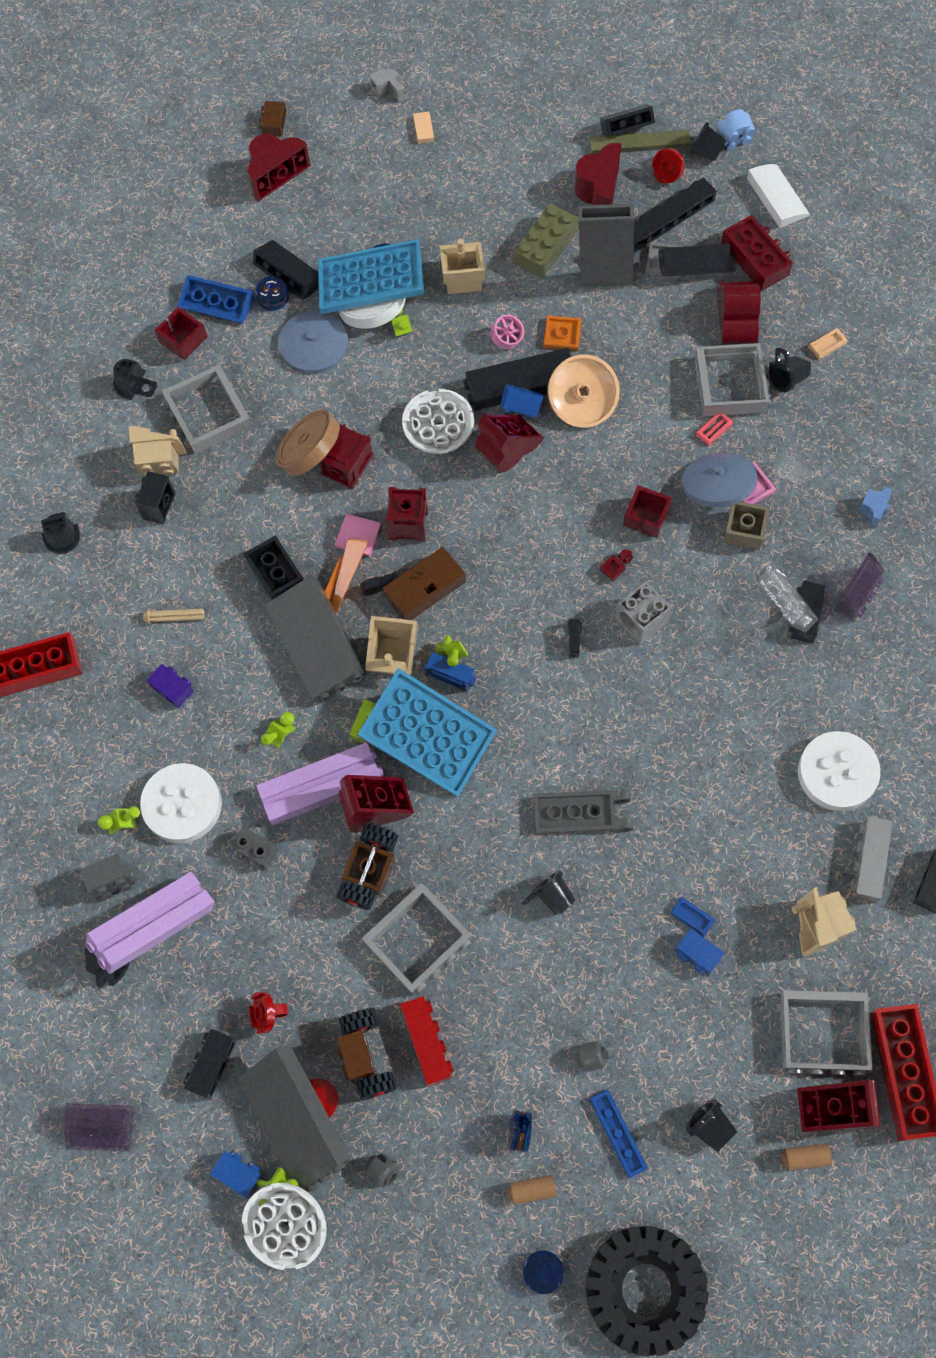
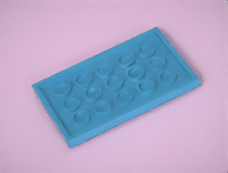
M419 239L318 259L319 307L321 314L424 294Z
M397 668L357 736L458 797L497 729Z

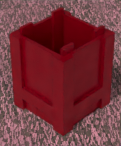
M339 424L340 430L336 442L328 454L320 461L321 475L353 489L373 457L370 446L371 437L346 428L345 424Z
M389 487L388 510L386 514L389 540L407 539L426 542L425 521L426 516H428L426 488L414 490Z

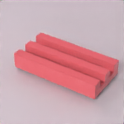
M717 414L699 429L695 436L700 437L701 441L706 442V445L709 447L733 425L734 421L724 414ZM720 417L723 418L708 433L703 434ZM725 422H727V423H726L721 429H719L710 439L708 438V437L711 436L722 424H724Z

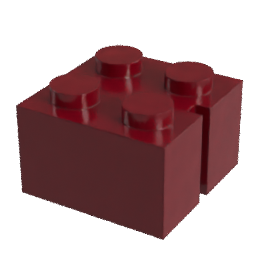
M177 307L167 317L172 331L166 320L154 331L159 343L185 360L208 336L204 324Z
M637 485L624 515L623 526L636 531L642 529V533L658 538L670 510L672 497Z

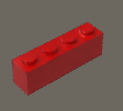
M424 996L400 1004L427 1086L430 1087L452 1079L450 1073H453L454 1070L451 1061L445 1060L443 1053L447 1052L444 1041H439L437 1033L440 1032L437 1020L432 1021L430 1013L434 1011L430 1000L425 1001Z

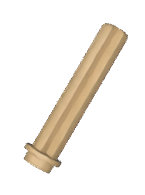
M148 609L144 611V622H148V624H151V622L203 620L205 617L204 609L151 611Z

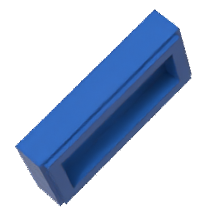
M682 896L670 912L672 916L703 937L715 922L713 917Z

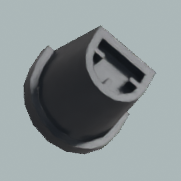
M705 122L688 154L691 156L696 154L715 161L726 140L711 129L708 122Z
M780 347L776 348L775 361L769 362L772 384L780 392L786 393L793 390L796 384L810 376L811 362L797 356L789 358L787 350ZM780 353L784 355L782 360H780Z
M121 359L114 365L113 387L119 396L129 400L133 399L135 393L146 397L153 396L157 383L143 378L146 370L142 369L137 361ZM145 384H150L152 389L144 392L142 387Z
M65 512L50 515L47 519L41 520L44 532L42 533L43 542L52 553L66 554L78 545L80 541L79 526L74 524Z
M557 870L534 888L533 892L521 904L526 905L538 896L554 915H558L569 908L576 899L563 880V873L561 870Z
M87 947L84 949L86 971L96 976V986L99 988L103 987L107 982H109L110 986H114L128 970L130 962L109 974L106 969L100 967L94 952L90 953Z
M712 1099L703 1104L688 1121L686 1131L691 1136H697L715 1151L719 1152L737 1131L720 1109L722 1105L716 1099Z

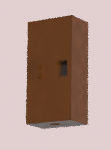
M441 547L383 587L384 597L402 619L413 620L466 583V573L447 550Z

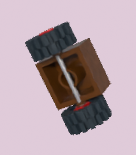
M365 823L359 838L362 842H355L341 877L342 883L336 895L338 899L360 909H371L375 896L381 897L395 862L394 854L390 852L394 850L399 836L397 833L378 824Z
M361 1009L340 1017L338 1020L343 1036L338 1037L339 1044H336L338 1056L345 1063L341 1065L344 1077L353 1084L356 1083L360 1100L373 1099L395 1091L397 1085L393 1072L376 1073L366 1035L364 1034L379 1025L375 1009Z

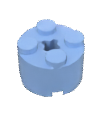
M743 109L732 111L725 115L726 119L723 121L720 119L717 123V130L720 136L726 140L724 146L727 150L734 149L738 144L748 145L752 142L755 127L747 111L744 112Z

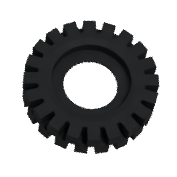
M637 1226L622 1230L603 1243L594 1255L588 1269L586 1298L592 1318L600 1331L612 1343L629 1353L649 1357L652 1355H666L670 1351H676L684 1346L688 1339L693 1338L698 1331L699 1324L703 1323L706 1315L705 1307L708 1304L709 1298L706 1286L708 1283L706 1273L701 1267L702 1263L699 1257L690 1249L691 1246L674 1233L653 1226ZM640 1264H651L658 1267L665 1273L670 1282V1300L665 1309L654 1316L636 1314L627 1306L623 1298V1280L633 1267Z

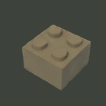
M745 502L731 505L723 543L760 550L770 507Z

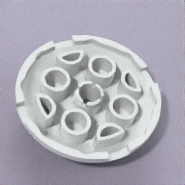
M446 389L431 392L427 390L415 396L407 404L402 417L403 431L410 443L424 452L432 454L449 453L461 447L471 436L474 428L473 410L467 400L456 392Z
M288 1183L270 1184L255 1192L244 1208L242 1223L244 1225L245 1241L252 1253L268 1266L280 1270L285 1268L300 1269L310 1264L321 1252L326 1240L325 1216L315 1198L304 1189ZM259 1200H267L261 1206L258 1205Z

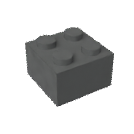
M118 853L80 870L87 891L97 900L104 901L110 899L112 894L118 891H128L135 884L128 863Z

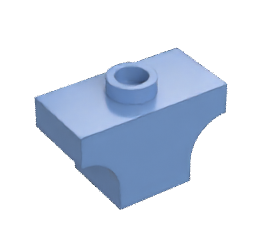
M885 487L884 490L879 492L868 489L859 513L869 518L870 526L877 527L882 515L887 514L890 507L887 502L893 489Z

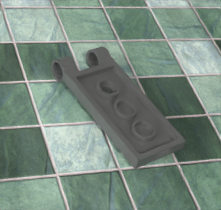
M620 789L534 794L536 834L632 831L633 819H615L614 802H631V791ZM592 809H597L598 814L592 815L590 811Z

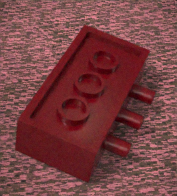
M750 215L723 230L721 244H730L731 256L754 283L759 284L760 290L763 291L788 277L793 262L789 259L791 256L788 250L783 252L778 246L780 245V240H773L768 234L770 233L769 227L763 228Z

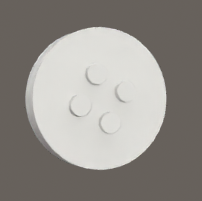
M406 298L338 312L342 320L352 327L362 329L374 328L395 318L402 310Z
M833 731L816 737L807 745L799 760L798 777L801 787L813 802L829 810L847 811L861 806L874 793L880 780V764L874 750L863 739L851 733Z
M186 763L173 764L156 772L146 783L140 801L141 813L148 827L161 839L173 843L192 842L207 834L216 824L222 806L220 790L210 774L198 766Z

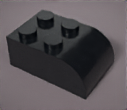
M276 535L243 553L246 563L271 600L304 580Z

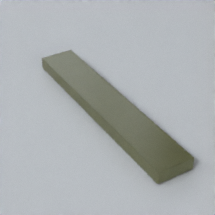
M689 130L590 137L591 154H599L600 150L610 143H622L621 152L691 147Z

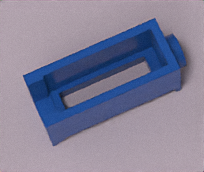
M432 652L424 668L425 675H431L433 678L460 689L465 688L466 692L469 687L474 686L477 677L473 668L458 663L455 667L449 666L447 664L448 658Z

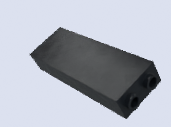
M569 348L465 372L466 379L463 380L465 390H469L467 395L469 404H473L475 411L500 405L506 384L539 392L541 395L547 394L548 383L553 371L559 364L571 357Z

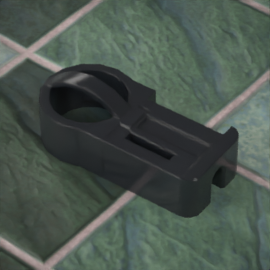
M396 571L388 575L363 581L360 584L363 595L369 596L383 591V587L398 578Z
M569 618V658H579V635L582 631V625L578 618Z

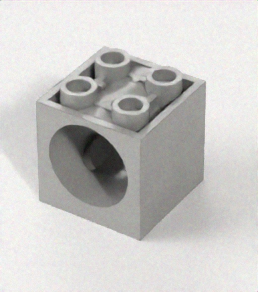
M646 581L617 604L615 619L641 645L669 622L672 607Z

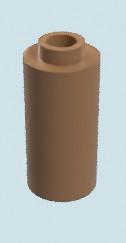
M827 1143L784 1148V1153L780 1154L782 1166L786 1167L788 1171L832 1165L831 1151Z
M553 1175L511 1182V1187L507 1188L509 1201H513L514 1205L557 1197Z

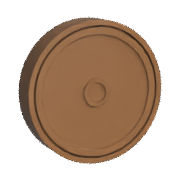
M325 409L315 410L301 418L282 439L276 452L277 465L291 476L301 475L315 467L328 454L336 442L340 430L339 422Z

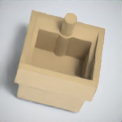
M458 239L457 244L441 245L440 255L443 283L447 286V293L456 294L482 291V281H485V265L481 242L464 243L463 239Z
M129 426L130 444L133 447L134 463L142 476L146 477L148 471L166 476L179 473V455H187V451L179 437H177L175 429L169 430V435L151 432V429Z
M371 616L365 671L394 674L397 668L411 676L418 632L417 621Z
M816 887L798 900L797 905L792 906L793 913H799L801 926L799 939L803 957L818 953L857 930L855 920L849 914L846 908V901L839 891L820 897Z

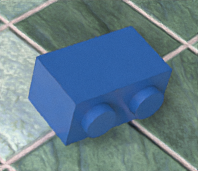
M506 384L500 405L505 412L510 414L518 412L526 418H531V416L537 417L543 396L539 392Z
M691 928L675 950L677 957L685 963L690 962L695 966L694 970L703 976L704 974L709 976L725 954Z
M233 1150L231 1153L224 1151L210 1175L245 1198H250L257 1186V1180H261L263 1176L259 1173L261 1168L251 1162L248 1165L241 1161L243 1157Z

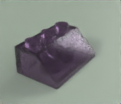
M869 552L834 610L855 622L857 617L862 618L867 609L864 605L866 602L871 603L876 595L873 592L875 587L879 589L885 580L882 578L885 570L872 553Z
M66 1103L63 1123L66 1149L130 1152L135 1107L130 1105Z

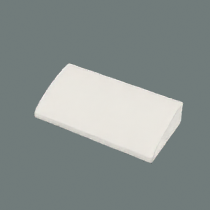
M777 164L762 165L749 169L747 180L779 228L810 216Z

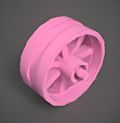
M503 315L492 325L491 339L499 348L512 349L524 337L523 324L515 316ZM501 322L503 328L497 326V323ZM514 333H518V339L513 335ZM509 337H510L515 343H509Z

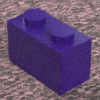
M161 664L146 680L151 688L178 709L194 692L191 688L192 683L184 676L180 678L177 675V671L171 666L166 667Z

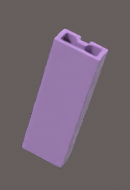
M366 742L256 785L271 825L273 826L339 800L338 792L341 790L339 782L346 775L383 776L380 764L376 765L374 762L377 756L373 747L369 748Z
M189 872L87 933L86 947L90 953L94 952L100 967L106 969L111 974L211 912L215 901L206 890L200 887L201 883L194 874Z

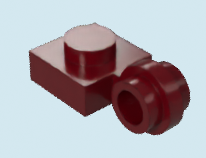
M623 549L618 555L619 559L612 555L600 566V571L614 582L626 570V566L623 563L627 565L634 558L630 550Z

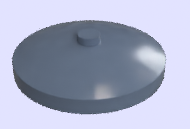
M307 311L292 317L283 326L278 338L280 354L286 364L296 371L307 374L323 373L337 366L345 357L349 343L348 334L343 323L334 315L329 313L321 314L320 311Z
M713 453L705 455L693 461L684 471L682 477L683 490L690 500L702 506L726 507L734 505L746 499L754 491L757 485L756 468L751 461L738 454Z

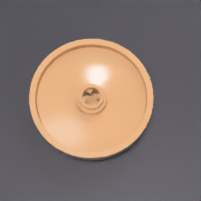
M576 355L566 359L556 367L548 383V400L553 412L561 421L577 428L593 427L604 422L613 413L619 400L620 388L615 372L604 360L592 355Z

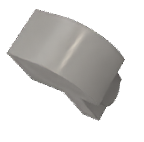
M382 69L369 75L371 88L378 97L391 92L398 102L404 100L405 88L397 71Z

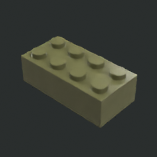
M549 203L514 250V264L543 279L577 233L579 228L578 217Z

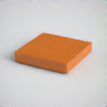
M547 315L543 348L559 350L569 348V351H578L582 318Z

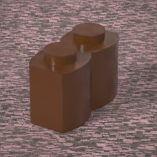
M265 101L264 106L261 107L262 119H259V129H262V134L283 135L287 113L285 102Z

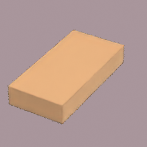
M430 112L413 114L418 144L434 142Z
M836 328L810 343L808 348L820 360L847 344L848 340Z

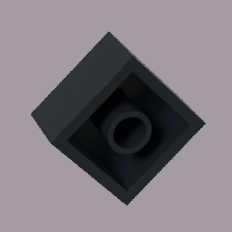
M148 471L146 477H143L141 489L136 494L134 501L144 520L164 524L176 494L169 476Z

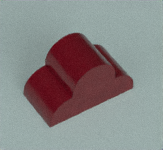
M262 134L255 137L249 144L251 162L248 166V175L253 196L258 202L311 166L307 144L300 138L289 137L280 140L274 135Z
M622 143L607 144L600 150L599 154H587L578 160L574 190L576 196L581 201L591 203L592 205H612L620 165Z
M754 281L718 282L716 290L721 344L758 343L761 306L759 284L754 283Z
M483 414L477 425V430L480 434L475 441V448L500 472H506L516 465L523 455L532 452L542 442L544 437L521 415Z
M346 775L339 782L341 790L338 794L350 832H362L365 823L383 825L384 823L405 819L414 814L402 777Z
M874 1080L797 1088L802 1132L863 1130L880 1127Z

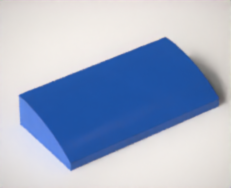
M187 275L177 307L243 324L255 295L251 290Z

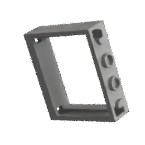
M760 343L696 347L694 358L703 416L767 413L768 407L771 405L772 396L768 394L769 379H766L767 366L763 364L765 354L761 351ZM753 359L760 400L711 402L706 361Z
M220 364L162 391L164 396L162 401L165 408H170L171 412H169L172 421H177L178 426L176 428L180 436H185L184 443L188 449H192L194 454L252 427L246 410ZM218 379L239 418L193 439L173 400Z
M422 883L361 938L363 943L412 995L415 993L419 994L427 987L425 983L431 978L433 980L436 979L442 972L441 968L445 964L449 966L457 958L456 954L460 950L465 951L472 943L470 941L472 940V935ZM425 896L462 936L411 983L376 946L375 942Z
M783 990L780 993L783 1070H789V1074H802V1070L810 1071L812 1075H822L823 1071H831L832 1075H845V1072H853V1076H866V1072L872 1071L868 993ZM788 1002L858 1004L861 1065L791 1062Z

